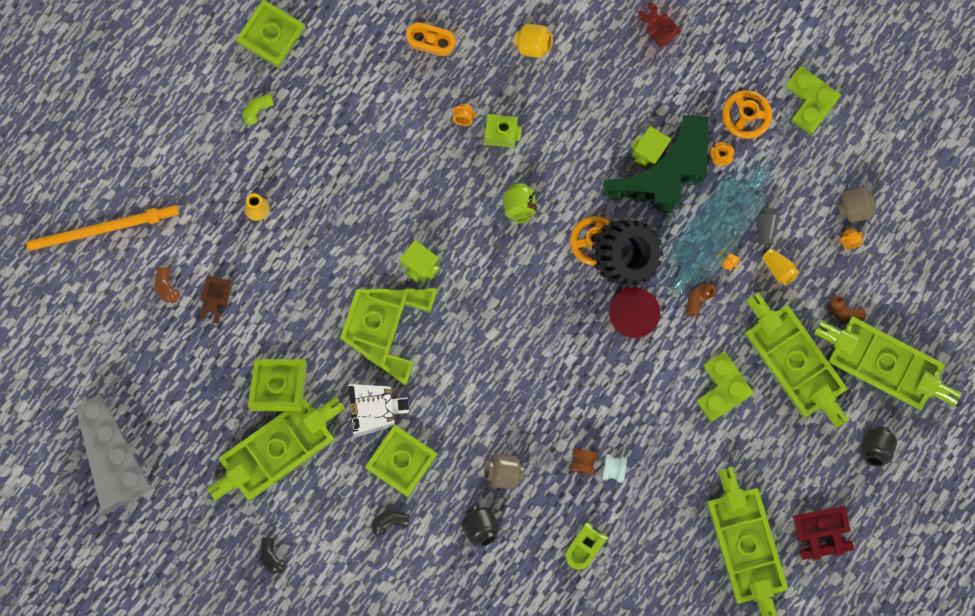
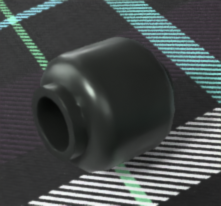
M877 426L876 428L869 429L864 434L860 453L869 465L882 467L893 460L897 439L891 433V430L886 427Z
M474 506L465 512L466 516L463 518L461 526L470 543L484 547L490 545L498 538L497 534L500 531V525L489 508Z

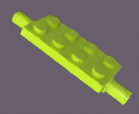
M759 292L747 299L745 302L748 303L759 320L757 321L758 324L744 335L801 416L805 419L819 409L825 412L835 426V429L846 423L849 418H847L837 404L836 397L844 393L848 388L787 304L775 312V310L771 311Z
M853 316L842 331L824 322L822 319L819 322L818 327L820 328H816L814 335L833 343V347H835L828 360L831 365L919 411H922L928 398L933 396L950 404L952 407L957 404L958 400L956 399L960 398L962 392L941 383L939 378L945 367V364Z
M335 396L319 409H313L307 400L303 398L301 411H284L219 457V461L226 469V475L206 489L213 499L218 501L219 498L233 488H239L250 502L335 441L325 427L327 425L326 422L341 411H344V406Z
M734 467L719 470L718 474L725 494H722L723 497L708 501L707 506L736 605L754 600L758 604L761 616H778L772 597H775L774 594L789 589L758 488L748 491L740 489Z

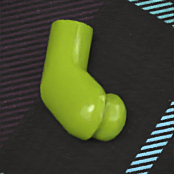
M271 94L253 98L247 103L242 111V118L245 119L247 125H253L258 122L257 114L261 109L274 106Z

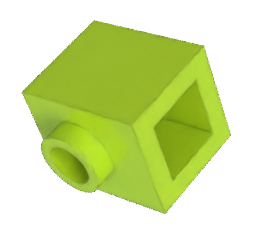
M487 114L484 145L514 148L515 141H520L522 126H517L518 117Z
M649 126L643 136L638 135L631 146L634 149L632 157L635 158L634 162L644 169L653 167L659 162L669 147L671 139Z
M416 240L413 241L399 259L400 266L406 269L404 273L415 282L418 279L423 283L428 278L432 280L440 270L438 266L440 263L439 257Z

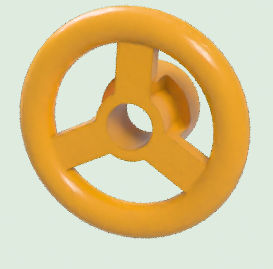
M743 90L734 93L726 100L722 110V118L726 128L733 135L744 139H752L767 131L772 121V109L767 99L755 91ZM743 98H752L758 101L762 105L764 111H760L759 105L755 101H744ZM736 102L739 108L740 119L734 126L730 119V109ZM748 110L752 113V115L747 116L745 115L744 111ZM755 119H764L758 129L753 131L742 130L747 122Z
M590 216L582 219L574 226L570 235V246L574 255L581 262L592 266L597 263L596 260H592L591 257L583 254L580 249L589 246L592 248L594 242H592L591 238L596 236L597 233H602L601 228L604 225H609L610 220L600 216ZM596 224V227L589 229L585 239L578 240V235L585 226Z

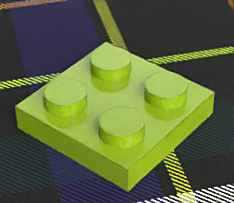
M262 0L237 37L236 43L280 68L306 29V25L267 1Z
M254 359L248 402L250 411H301L307 370L306 360Z
M394 425L365 466V469L409 498L438 454Z

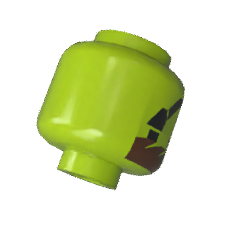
M518 183L509 186L508 190L504 192L502 199L504 213L507 218L515 220L516 223H526L536 214V195L532 188L526 184Z

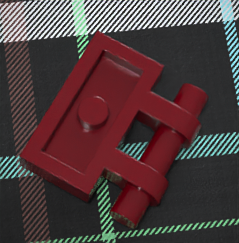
M845 506L792 516L797 541L808 540L809 548L800 550L801 560L812 559V561L820 560L822 556L832 554L841 556L844 555V552L854 550L852 540L842 542L841 534L851 532ZM831 536L832 544L819 546L818 538Z

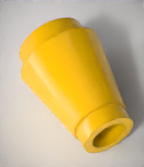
M255 193L247 197L244 205L246 216L254 221L264 219L270 209L267 200Z
M773 248L768 250L762 257V260L777 282L783 283L785 286L790 284L800 273L795 263Z

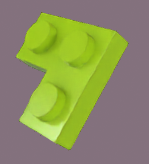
M802 66L799 67L785 86L805 101L791 121L810 135L815 132L841 97L839 92Z
M725 351L703 365L717 386L696 401L710 423L754 394Z

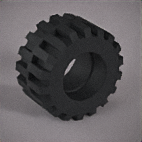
M618 219V221L613 220L609 222V225H604L601 228L602 233H597L595 236L597 243L592 244V249H595V254H592V260L597 261L594 265L596 270H601L600 275L603 278H608L607 281L612 283L641 285V282L649 281V275L655 276L658 272L655 269L656 266L660 267L662 263L659 260L660 256H663V250H660L659 247L662 245V241L656 238L659 235L657 231L651 230L652 226L637 220ZM629 239L633 245V257L629 264L625 265L622 261L621 250L623 244Z

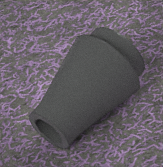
M757 208L755 220L758 244L774 245V237L780 219L778 209Z

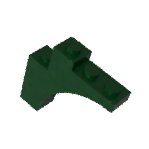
M683 115L679 135L669 152L653 167L640 174L623 179L604 180L602 196H608V199L613 201L623 200V197H633V200L636 202H647L648 198H652V208L658 209L660 213H672L674 210H678L681 180L685 181L687 185H698L700 182H704L707 176L708 117Z

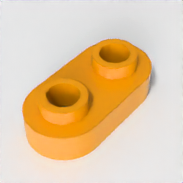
M414 23L409 26L406 32L407 43L413 49L438 56H448L455 49V36L449 30L424 23ZM417 34H421L424 37L421 41L414 39ZM440 41H446L448 45L446 47H440L438 43Z

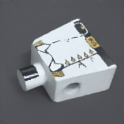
M348 385L354 437L391 428L395 425L394 414L409 413L408 397L392 399L391 387Z

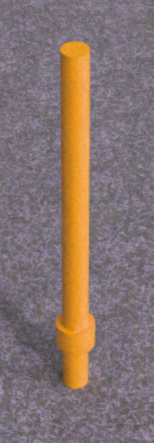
M177 205L162 209L155 207L147 209L145 213L26 241L28 251L147 222L154 224L160 222V219L180 215Z

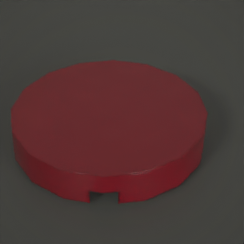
M638 287L627 288L620 291L613 298L609 308V319L614 330L630 339L643 338L651 334L658 325L660 305L655 296L649 291Z

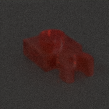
M650 2L648 9L652 14L645 15L640 10L638 18L642 22L649 24L645 31L662 49L681 34V30L666 12L659 16L656 5Z

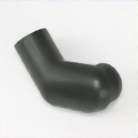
M387 510L373 519L371 523L372 532L377 536L384 535L386 529L392 524L407 528L410 515Z
M262 537L260 549L261 564L269 573H283L286 569V563L282 559L279 560L273 553L275 539Z

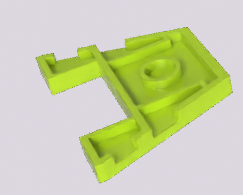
M356 289L340 339L397 381L407 386L414 362L389 354L405 305L431 313L438 289Z

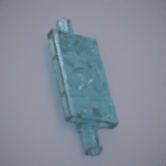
M757 166L746 183L725 175L668 253V256L673 261L679 263L682 268L680 274L670 285L674 292L677 294L680 292L679 295L683 296L695 278L698 279L700 276H704L711 280L769 200L765 193L759 191L771 176L766 169L763 168L761 170V167Z

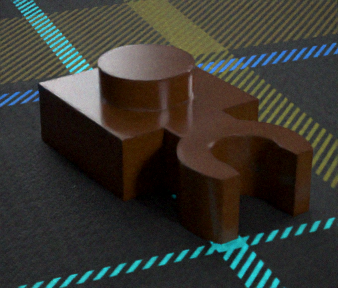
M206 276L200 299L201 302L207 303V306L203 307L200 312V319L202 321H205L207 313L213 312L215 314L213 322L215 324L219 323L221 315L218 309L219 306L227 308L233 285L232 281Z

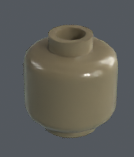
M865 187L843 192L842 202H838L841 217L847 216L848 221L851 223L872 218L874 211L877 210L872 191H868Z
M494 454L485 463L484 477L486 481H489L491 487L514 489L519 481L524 479V465H520L517 456Z

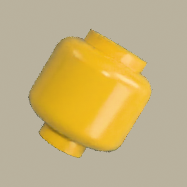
M527 23L522 26L520 31L515 33L514 45L518 46L519 53L523 56L542 58L546 53H550L552 49L553 35L549 33L546 26Z

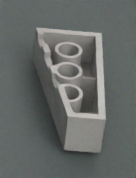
M98 394L76 406L101 512L107 515L153 488L104 398Z

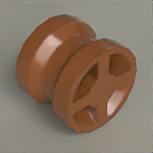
M573 449L572 455L574 459L569 465V470L593 476L595 472L593 465L598 459V454L588 450Z

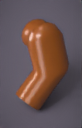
M158 267L154 290L162 301L176 303L179 300L180 294L178 290H173L168 283L170 269Z
M704 283L690 291L686 315L698 316L700 304L716 295V287L713 284Z
M834 296L829 303L830 311L840 321L849 322L852 316L865 321V309H849L844 302V298L841 296Z

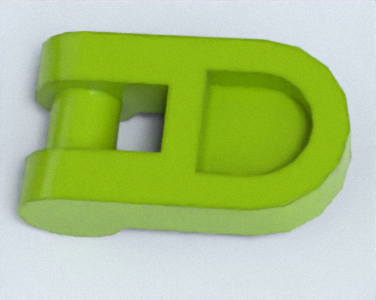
M586 522L566 552V562L569 567L574 570L586 569L609 536L603 532L601 534L593 529L592 524ZM586 537L594 542L592 548L582 543Z

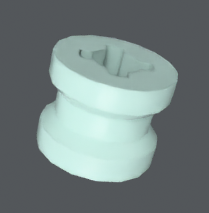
M606 454L602 480H609L611 478L615 479L618 483H623L627 457H620L618 459L614 458L611 454Z

